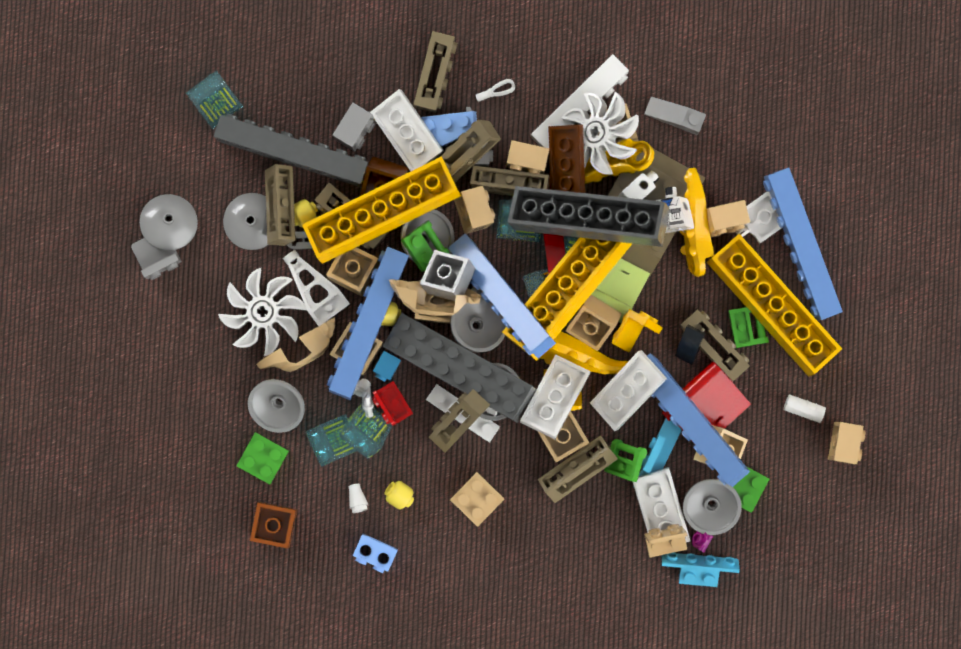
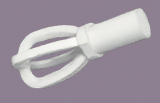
M511 79L500 81L492 88L476 94L477 101L512 93L515 90V84ZM511 83L512 85L508 90L494 92L495 89L504 84Z

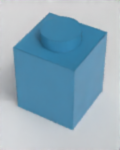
M383 351L373 370L376 373L375 377L384 382L386 379L391 381L401 360Z

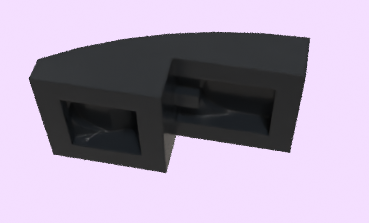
M688 324L680 340L675 357L693 365L706 333Z

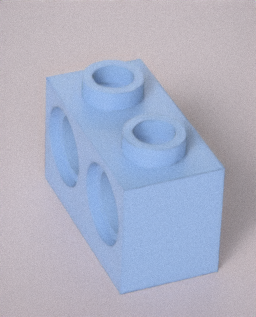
M362 534L353 556L356 557L355 561L364 565L368 562L374 565L373 569L383 573L384 570L389 571L398 549L366 534ZM363 545L370 546V555L365 556L361 553ZM380 553H386L389 556L387 563L379 562L378 556Z

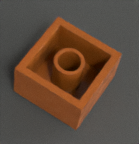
M258 502L250 541L287 549L290 548L298 509Z

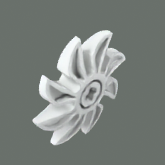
M615 92L607 110V105L601 97L593 93H584L590 107L591 117L586 111L575 108L567 111L561 118L583 125L584 168L590 158L592 166L598 172L605 175H613L607 160L606 150L610 156L617 159L629 158L636 152L637 149L616 144L615 141L617 137L628 139L634 134L638 127L639 116L635 115L616 125L625 115L623 98Z
M261 268L249 275L246 282V289L253 296L252 301L248 302L243 298L231 282L227 288L229 302L235 308L246 309L247 313L245 315H218L226 326L233 329H240L248 322L252 323V327L247 333L232 344L236 347L246 348L258 342L259 330L265 328L266 344L264 356H268L276 350L280 341L279 334L273 329L274 323H279L295 342L299 334L295 320L289 316H280L279 311L281 309L307 311L302 300L291 295H286L278 302H274L273 299L279 291L293 281L289 277H276L267 284L266 295L261 296ZM261 307H264L265 310L268 311V314H265V317H261V315L258 314V310H261Z

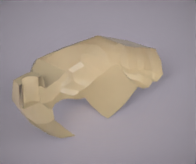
M389 280L398 298L414 313L452 316L458 313L466 303L478 304L481 299V295L467 288L465 295H456L455 301L448 299V302L444 304H432L424 300L426 292L420 285L421 281Z
M335 317L299 337L311 351V354L298 363H290L281 348H279L256 365L259 369L276 367L283 371L292 372L319 358L329 347L330 338L333 336L335 328Z

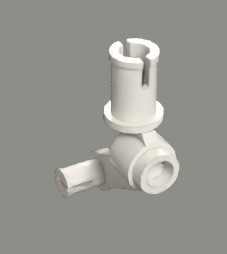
M361 379L358 381L353 395L356 394L362 397V408L365 410V416L371 418L373 417L372 409L374 407L371 398V383L367 379Z

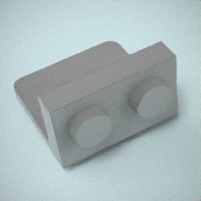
M145 238L133 243L131 246L142 268L141 272L146 279L150 278L153 280L161 276V272L165 270L171 271L182 262L176 250H160L149 244Z

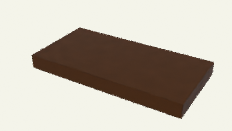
M583 125L548 126L551 190L585 193Z

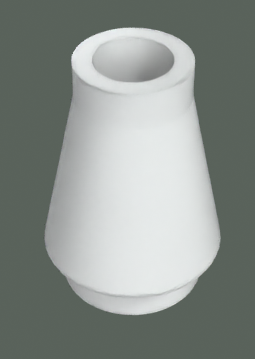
M360 484L348 486L349 504L352 513L368 510V502L360 488Z

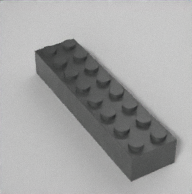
M232 114L220 115L213 136L218 142L362 188L369 164L365 157L359 155L351 157L347 154L348 152L341 149L332 151L328 145L322 143L314 145L311 143V140L300 137L298 140L288 132L281 131V134H279L272 127L263 125V128H261L255 122L247 119L242 122L237 119V116Z
M515 186L507 223L513 230L663 247L670 209L662 201Z
M401 313L383 344V347L463 393L469 394L474 389L490 404L489 408L516 423L519 422L537 390L532 385Z

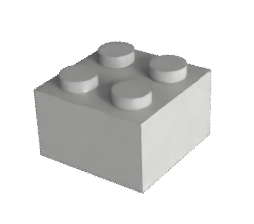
M352 103L333 133L335 141L353 152L356 149L360 150L365 142L364 136L367 132L370 133L375 126L373 114Z
M434 250L420 285L427 294L455 301L456 295H465L475 267L468 258Z

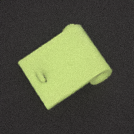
M620 258L591 295L620 312L621 316L618 322L622 323L623 316L629 309L632 310L650 273Z

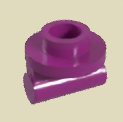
M697 531L693 535L692 545L704 553L713 536L708 535L706 532L702 534Z

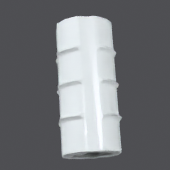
M789 394L783 410L821 423L826 408Z

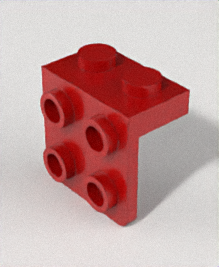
M394 381L372 392L374 396L371 398L376 407L379 408L381 406L384 413L381 415L387 424L391 423L394 426L413 414Z

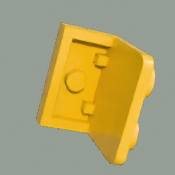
M629 309L623 316L619 329L613 335L612 344L630 352L644 326L660 334L663 327L657 324V319L643 311H640L638 314Z

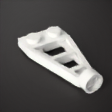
M293 250L283 260L291 270L308 313L317 325L320 326L350 305V303L334 284L300 258L296 250ZM303 270H308L314 276V281L307 286L299 278V273ZM315 285H321L328 291V297L320 303H314L310 295V289Z

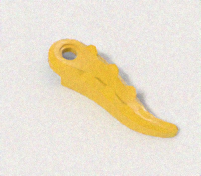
M630 138L616 143L637 149L629 158H614L606 150L607 160L613 172L611 176H618L620 173L625 172L633 174L636 171H643L651 165L654 159V150L650 144L645 141H632ZM642 152H643V153H644L643 159L640 160V161H637V160H636L637 155H638L639 153H642ZM589 158L585 167V184L600 182L603 177L610 176L594 169Z
M689 168L684 176V181L687 183L685 198L689 201L694 229L680 231L684 235L685 245L681 247L680 251L686 255L690 272L699 277L705 274V259L714 256L710 237L702 183L696 168Z
M560 332L554 339L556 344L540 357L545 360L546 364L550 365L554 356L558 355L590 372L604 375L617 374L629 362L611 359L564 332Z

